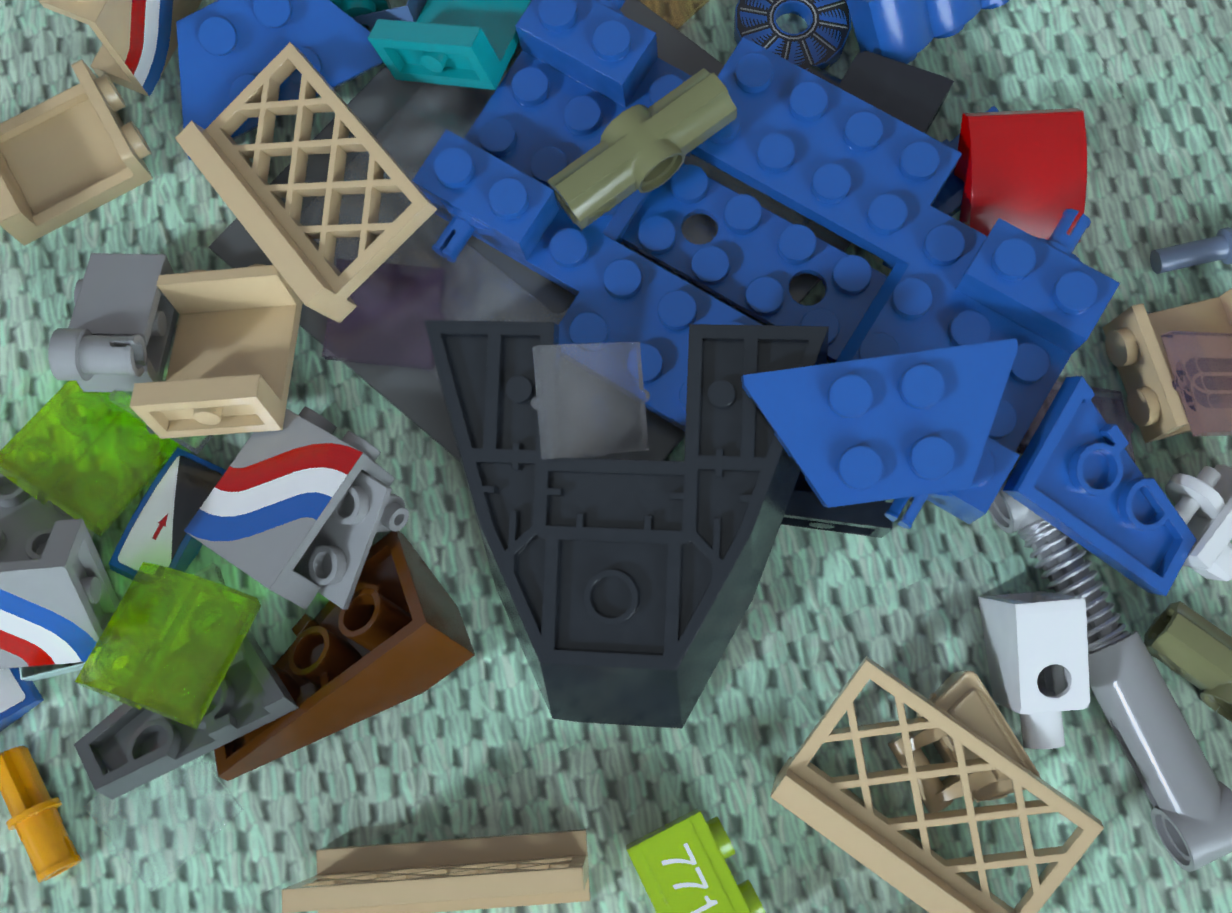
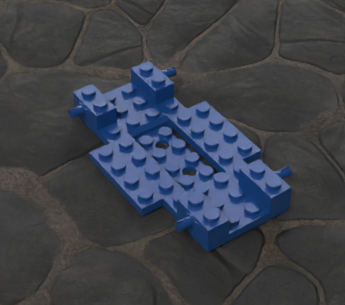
M532 0L515 25L522 51L464 139L446 129L412 179L437 208L434 214L449 222L437 242L433 244L432 249L441 257H446L448 261L455 263L471 236H474L574 294L576 298L558 324V357L683 431H686L689 324H762L621 244L622 242L767 325L829 326L827 359L833 363L1017 338L1018 351L971 489L894 499L888 511L884 514L889 520L894 522L909 500L910 504L897 524L906 529L912 528V524L926 500L967 524H971L985 515L1020 456L1015 452L1066 363L1072 353L1087 341L1120 284L1082 263L1072 253L1086 228L1090 226V219L1085 214H1082L1068 235L1067 231L1079 211L1066 209L1048 240L1034 237L998 218L988 236L982 234L932 206L962 155L961 152L751 40L742 37L717 76L727 88L729 96L737 108V118L690 151L686 156L690 158L693 154L884 260L882 265L891 269L890 274L886 276L872 268L863 257L848 255L819 239L807 226L792 224L762 207L753 196L738 194L711 179L702 168L692 164L686 165L683 163L668 181L655 190L647 193H640L639 190H636L610 211L581 230L562 209L554 190L549 187L547 180L599 144L605 128L620 113L638 104L649 108L692 76L658 58L656 33L627 18L620 11L626 0ZM695 214L710 216L718 226L716 236L706 244L691 243L682 233L684 222ZM801 274L815 275L822 280L825 286V296L819 303L805 306L799 304L792 298L789 292L790 282Z

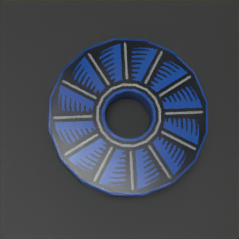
M739 0L735 8L734 40L737 45L742 37H745L805 70H808L812 64L821 69H825L828 65L831 67L840 58L851 30V16L846 0ZM784 14H796L806 21L808 27L800 33L791 34L783 31L778 26L776 20Z

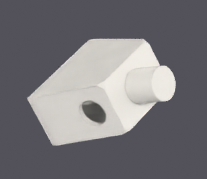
M1045 591L979 596L978 600L994 702L1020 714L1023 747L1029 749H1054L1065 746L1062 711L1085 709L1090 704L1085 598Z

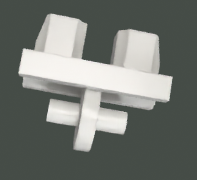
M1216 465L1214 468L1204 466L1196 478L1187 474H1174L1165 486L1166 494L1176 503L1174 508L1197 539L1183 566L1190 567L1206 579L1226 582L1232 580V543L1230 542L1232 539V467L1227 465Z

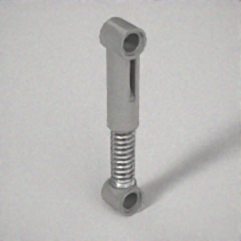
M1019 458L988 510L996 524L1006 533L1018 531L1017 534L1021 535L1020 539H1024L1026 542L1024 547L1033 548L1034 551L1031 552L1030 557L1038 558L1039 560L1035 568H1043L1045 572L1042 573L1041 578H1048L1050 581L1046 589H1054L1057 594L1085 598L1090 688L1154 808L1151 810L1152 823L1165 849L1182 869L1188 872L1195 871L1232 852V791L1221 781L1217 780L1138 631H1124L1126 625L1117 623L1121 614L1111 612L1115 603L1106 602L1105 599L1108 597L1109 592H1101L1099 588L1102 587L1103 582L1094 580L1098 571L1089 570L1088 567L1092 561L1084 560L1082 557L1086 554L1087 550H1078L1077 545L1079 544L1003 491L1004 486L1020 460Z

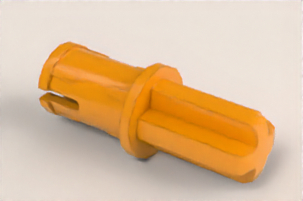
M18 746L0 753V792L12 816L6 822L9 830L16 829L29 855L36 878L40 883L61 874L82 860L72 840H70L57 810L62 805L60 798L51 799L29 749L25 746Z

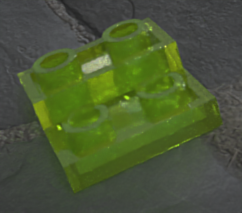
M68 381L0 450V473L45 505L49 500L74 519H83L86 527L101 537L165 465L177 447L180 448L186 437L160 439L130 408L131 397L124 393L83 392L77 381Z
M143 562L75 682L80 686L140 710L143 707L197 729L260 610L261 604L258 598L214 581L176 569Z

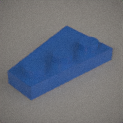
M1066 377L1004 486L1003 491L1146 592L1167 596L1197 539L1156 480L1144 477L1125 450L1129 442L1116 424H1107L1092 403L1091 399L1095 396V393L1084 377Z

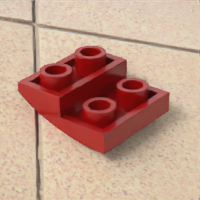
M1078 108L962 114L957 150L962 155L955 166L954 172L955 176L965 182L959 221L988 236L996 221L1000 218L1034 237L1048 240L1059 223L1064 210L1074 209L1079 212L1067 231L1069 235L1085 210L1087 140L1084 111Z

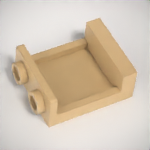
M82 59L71 65L80 81L79 84L0 123V226L24 246L153 179L143 158L152 154L150 148L135 124L130 121L124 125L117 112L126 107L120 93L107 74L97 78Z

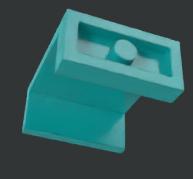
M427 0L416 22L377 19L368 36V40L395 80L496 90L519 43L515 25L532 0Z

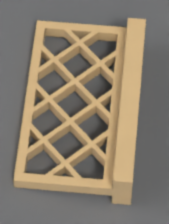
M291 42L206 129L191 121L175 137L176 141L304 305L338 323H341L357 307L350 295L437 210L311 62ZM297 68L302 74L299 99L278 101L280 85ZM316 92L321 96V98H316ZM334 112L335 119L332 139L310 140L314 113ZM297 114L293 141L273 143L276 116ZM259 117L255 144L237 145L231 135L248 118ZM351 131L356 138H349V132ZM368 151L370 156L367 180L344 181L347 153ZM330 154L327 182L305 183L308 155ZM291 156L288 184L270 185L268 183L271 157ZM384 171L391 179H383ZM403 192L411 201V204L392 223H378L381 194ZM365 194L362 224L338 225L342 195ZM325 196L322 225L303 226L300 223L303 197ZM360 237L358 257L341 273L334 265L337 238ZM314 239H320L319 245Z
M867 656L793 758L790 756L775 777L770 796L929 913H1038L1104 829L1102 822ZM869 680H872L895 697L899 720L858 726L854 700ZM904 704L923 717L907 719ZM847 711L850 727L834 729ZM940 728L953 738L957 761L915 766L909 731ZM901 733L907 768L867 773L861 738ZM852 739L859 774L830 777L810 761L823 743ZM962 745L981 758L965 760ZM998 769L1011 778L1016 803L974 808L967 773ZM960 774L966 809L924 814L918 779ZM910 781L916 815L887 818L874 808L870 790L871 785ZM861 787L863 800L847 788ZM1022 787L1040 800L1024 801ZM1059 812L1078 826L1063 846L1033 849L1027 815ZM1018 817L1024 850L982 855L977 821ZM969 823L975 856L944 859L931 849L927 827ZM919 828L921 842L905 830ZM1049 863L1038 877L1036 864ZM1027 865L1031 887L1013 909L989 891L985 870ZM978 871L980 884L963 872Z
M586 829L322 848L316 850L317 875L282 889V913L318 911V913H435L590 901Z

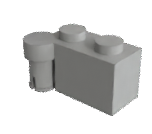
M91 253L84 278L79 279L75 285V307L69 327L57 328L50 338L48 359L52 374L57 380L77 381L83 392L132 393L134 383L162 381L179 314L156 286L159 275L174 274L166 254Z

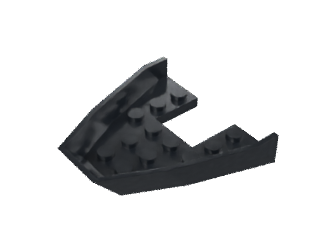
M424 320L442 395L494 584L552 718L583 723L682 729L753 600L801 471L794 459L789 457L774 435L775 431L758 406L742 388L741 377L747 374L827 364L829 326L689 324L684 461L554 457L559 326L555 322Z

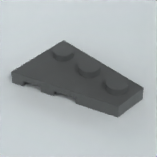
M231 613L77 741L74 746L95 791L113 800L299 707L246 624Z

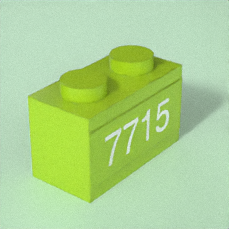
M697 808L626 845L629 857L656 913H766L749 879L738 885L736 884L725 859L735 855L736 852L717 816L705 821L701 811Z

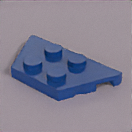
M217 0L176 21L183 129L191 121L206 129L289 42L304 54L333 89L384 64L368 40L370 31L330 0ZM297 68L280 85L278 101L299 99L302 74ZM259 117L248 118L231 135L233 140L256 129Z
M1017 338L747 374L741 377L742 388L748 397L752 398L775 431L774 435L789 457H792L805 475V480L826 508L971 489L1018 351Z

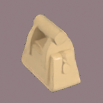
M956 671L952 673L934 693H931L928 700L1040 778L1039 772L974 671ZM940 728L909 731L915 766L930 765L921 747L931 743L935 746L944 763L957 761L953 738ZM899 735L892 739L888 746L901 767L907 768L902 735ZM962 745L965 760L981 758ZM998 769L967 773L972 801L980 802L1007 797L1008 794L1014 793L1011 778ZM960 774L950 775L943 781L939 777L918 779L922 802L929 813L939 812L949 806L953 799L964 796Z

